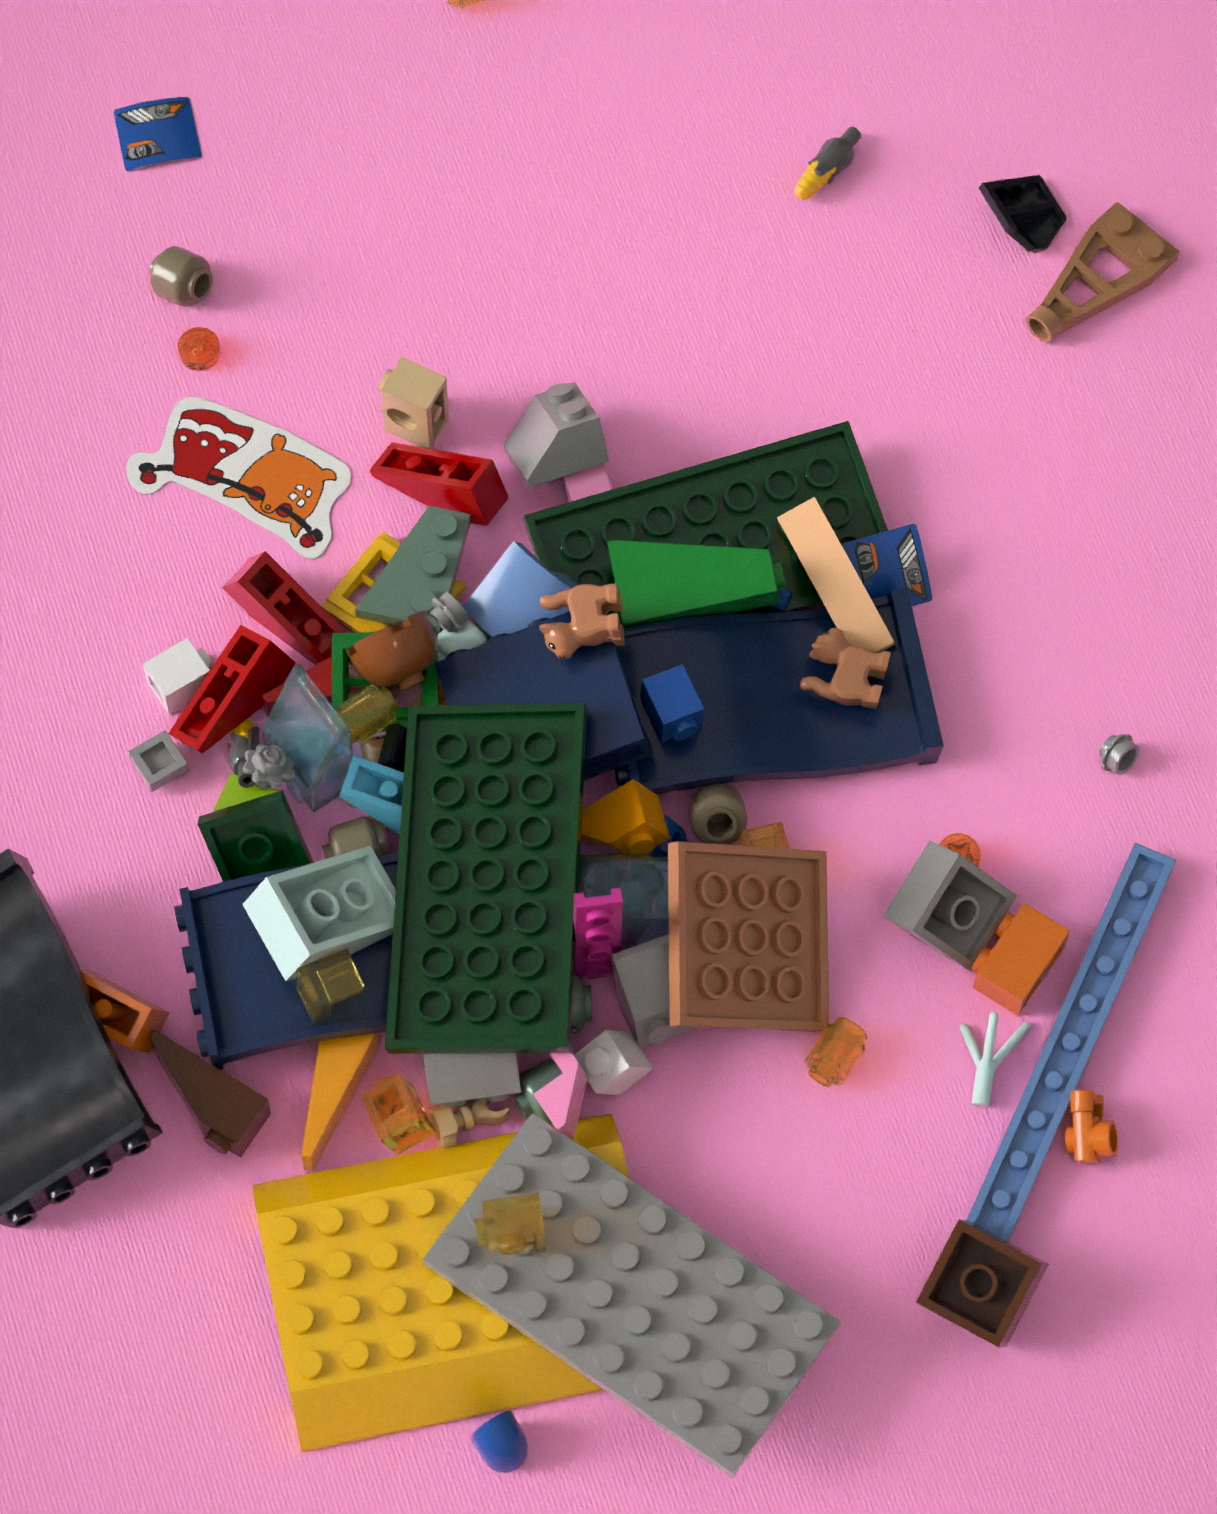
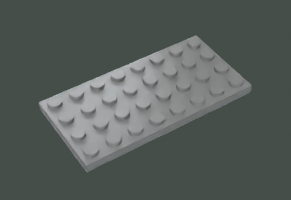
M533 1113L422 1259L424 1266L732 1479L836 1333L841 1323L840 1320L562 1132H558L556 1128Z

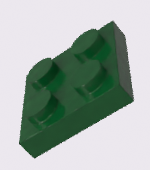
M283 790L199 816L197 825L223 882L262 872L314 863Z

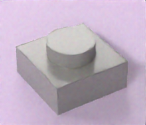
M166 730L128 751L130 761L151 792L190 771L187 761Z

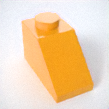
M634 779L582 809L581 840L588 845L636 859L639 856L650 853L656 846L670 839L658 795Z

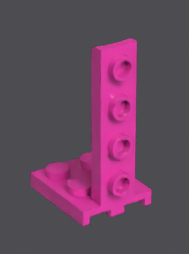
M625 867L579 873L578 893H574L573 907L576 941L574 975H579L580 977L587 976L588 979L606 977L607 974L614 973L611 955L638 945Z

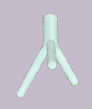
M991 1012L989 1015L983 1057L969 1026L965 1023L961 1024L960 1030L977 1067L971 1101L972 1105L989 1107L994 1071L1030 1029L1028 1022L1021 1024L994 1057L993 1051L999 1017L998 1013Z

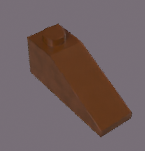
M154 1030L149 1037L153 1052L200 1131L205 1136L203 1140L221 1154L226 1155L230 1151L241 1158L271 1115L268 1098Z

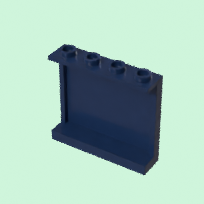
M570 611L551 619H537L531 622L527 628L511 634L495 635L485 644L469 650L459 649L447 655L446 659L435 662L447 705L585 702L588 713L584 780L654 754L650 739L642 727L616 645L613 642H605L596 646L582 645L574 652L571 658L566 660L559 659L555 653L547 649L544 634L539 629V626L557 622L570 623Z

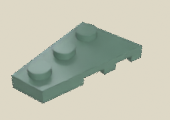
M428 506L356 607V617L394 625L407 621V617L412 614L426 610L434 630L438 631L439 634L442 628L430 615V612L434 609L432 599L434 597L439 599L445 592L452 593L471 524V514Z

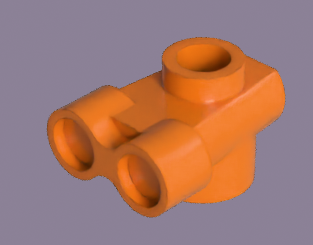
M1092 1090L1071 1091L1070 1108L1071 1113H1073V1126L1067 1127L1065 1132L1067 1152L1074 1154L1075 1161L1084 1165L1102 1164V1157H1115L1118 1151V1132L1113 1120H1102V1117H1104V1096L1097 1095Z

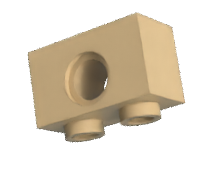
M401 357L393 370L390 368L386 370L379 384L378 390L382 395L380 411L384 416L385 431L419 447L431 449L449 420L447 377Z

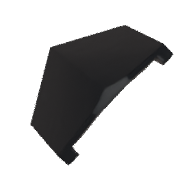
M1041 175L983 182L978 187L1005 232L1028 252L1038 253L1046 250L1067 220V216Z

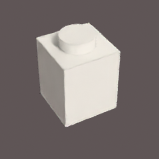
M188 638L143 663L146 682L169 715L189 703L213 667V663L203 648L196 651Z
M605 1030L574 1055L586 1073L587 1081L596 1094L621 1095L653 1069L631 1033L626 1031Z

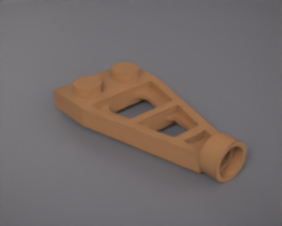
M1117 201L1089 227L1042 304L1027 316L1026 324L1036 338L1043 342H1049L1057 334L1068 330L1151 285L1177 261L1180 251ZM1106 249L1129 267L1130 271L1114 281L1107 282L1090 268V263L1099 250ZM1077 278L1097 293L1096 296L1080 306L1064 295L1067 288Z

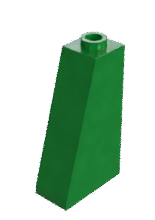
M622 540L607 542L614 581L622 594L623 612L620 613L624 628L677 618L732 614L782 603L779 589L787 587L782 562L774 563L769 549Z

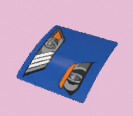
M189 97L151 100L114 110L113 114L126 171L161 162L202 157Z
M916 524L906 525L843 544L844 551L871 599L887 596L890 590L908 588L911 606L932 600L926 561Z

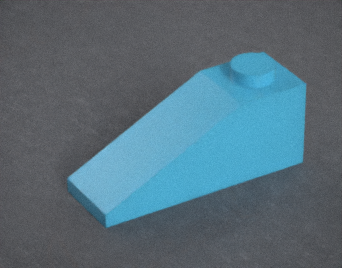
M353 755L339 797L400 835L404 773Z

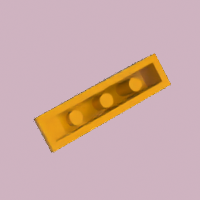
M380 1033L319 1041L301 1154L304 1170L314 1171L378 1049Z

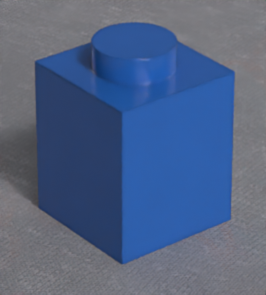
M683 664L642 679L640 700L661 743L673 738L676 741L685 740L693 736L699 728H702L704 707Z

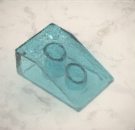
M299 664L292 669L262 728L264 745L279 746L284 749L287 757L295 761L292 768L293 779L291 782H285L286 787L297 803L300 804L305 801L314 813L340 795L353 757L350 730Z

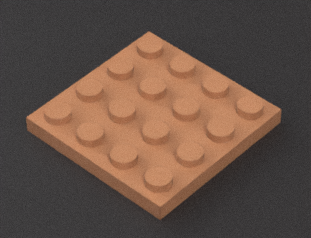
M680 841L668 843L670 1027L829 1031L827 851Z

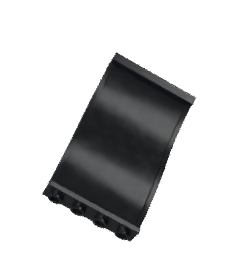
M6 849L0 853V1225L19 1228L32 1222L37 1217L36 1212L45 1206L58 1204L69 1199L75 1193L74 1188L85 1181L97 1180L113 1170V1164L125 1156H135L147 1150L152 1144L151 1140L162 1134L163 1131L160 1125L156 1124L150 1117L113 1048L69 943L32 876L34 871L28 858L10 849Z

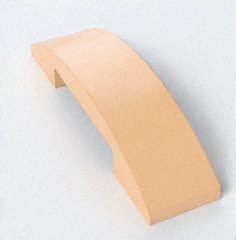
M813 497L777 517L834 624L843 631L846 640L851 645L864 647L874 653H880L895 645L893 638L816 498Z

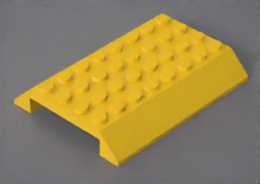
M612 1114L579 1119L573 1141L629 1178L622 1142ZM518 1132L459 1143L445 1149L439 1147L252 1185L286 1377L302 1453L604 1390L423 1265L422 1259Z

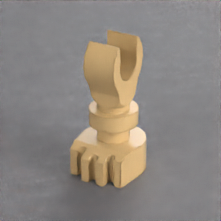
M479 1098L470 1106L465 1103L456 1107V1111L453 1112L447 1106L430 1109L429 1119L439 1146L445 1149L456 1145L457 1132L460 1128L468 1131L474 1129L475 1123L495 1126L506 1122L509 1118L510 1107L496 1112L491 1111L487 1106L497 1101Z

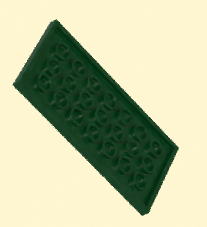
M849 421L523 515V523L534 555L550 571L568 575L577 585L592 584L603 586L615 584L607 542L614 540L769 549L774 563L782 562L787 584L785 589L793 592L788 607L781 611L769 605L732 614L792 612L824 605L777 519L780 515L809 499L816 498L842 547L846 542L888 531ZM610 610L607 615L618 613L620 624H622L621 613Z
M585 702L409 706L385 1049L389 1054L570 1053L576 944L573 907L574 893H578L588 713Z

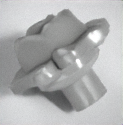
M259 744L256 750L249 749L246 751L244 756L246 763L243 766V771L252 775V780L257 787L261 789H269L271 786L279 788L282 782L292 781V768L295 761L286 756L284 749L277 745Z

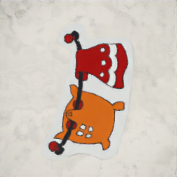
M186 397L175 404L170 414L159 451L155 453H134L126 462L127 478L137 492L151 494L159 490L166 482H175L235 510L250 521L284 539L298 554L308 559H316L322 555L331 541L330 510L335 500L347 489L351 481V472L348 466L329 453L286 430L199 397Z

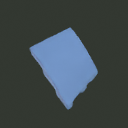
M513 541L464 604L463 608L492 637L503 633L511 634L527 628L531 622L537 619H551L568 612L569 606L558 610H547L540 606L539 600L543 595H555L558 592L574 588L577 584L566 574L550 571L522 543Z

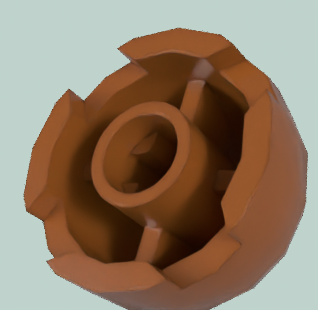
M426 610L408 616V620L403 623L399 622L390 627L387 626L346 649L361 677L372 685L380 687L398 684L401 691L425 680L422 671L433 663L437 654V636Z

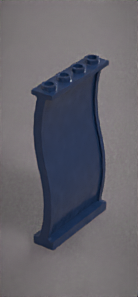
M908 588L890 590L887 596L871 599L895 642V645L884 650L891 652L884 679L872 676L867 677L870 685L883 686L876 709L865 708L861 705L844 706L826 699L814 691H804L800 687L802 678L808 676L818 677L829 683L837 669V664H825L809 656V653L813 650L812 644L815 643L817 637L827 633L831 628H837L826 608L775 613L705 615L651 622L623 628L624 645H616L642 727L650 739L654 754L616 768L615 778L617 787L619 788L634 779L655 794H662L713 784L853 774L919 761V765L937 763L944 745ZM683 664L704 707L702 728H699L693 736L685 740L676 741L673 738L661 743L640 700L642 679Z
M398 853L377 856L396 889ZM301 866L253 874L197 890H189L188 887L180 888L182 904L174 906L179 932L187 931L189 946L182 947V955L186 973L195 974L197 987L189 989L194 1016L202 1014L204 1029L196 1031L201 1057L209 1056L212 1065L222 1070L224 1069V1064L274 1050L328 1039L386 1032L393 934L319 971L285 981L246 912L243 903L266 877Z

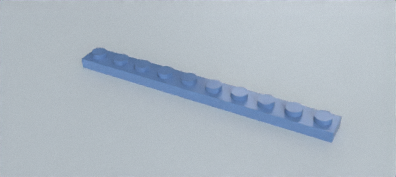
M1136 842L967 1217V1220L1006 1241H1009L1068 1108L1070 1092L1076 1090L1176 862V859Z

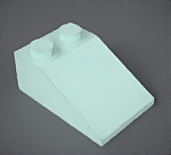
M370 845L266 877L243 903V906L285 981L319 971L393 934L396 889Z

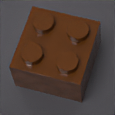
M958 1219L916 1303L998 1348L1007 1347L1049 1263L969 1220Z

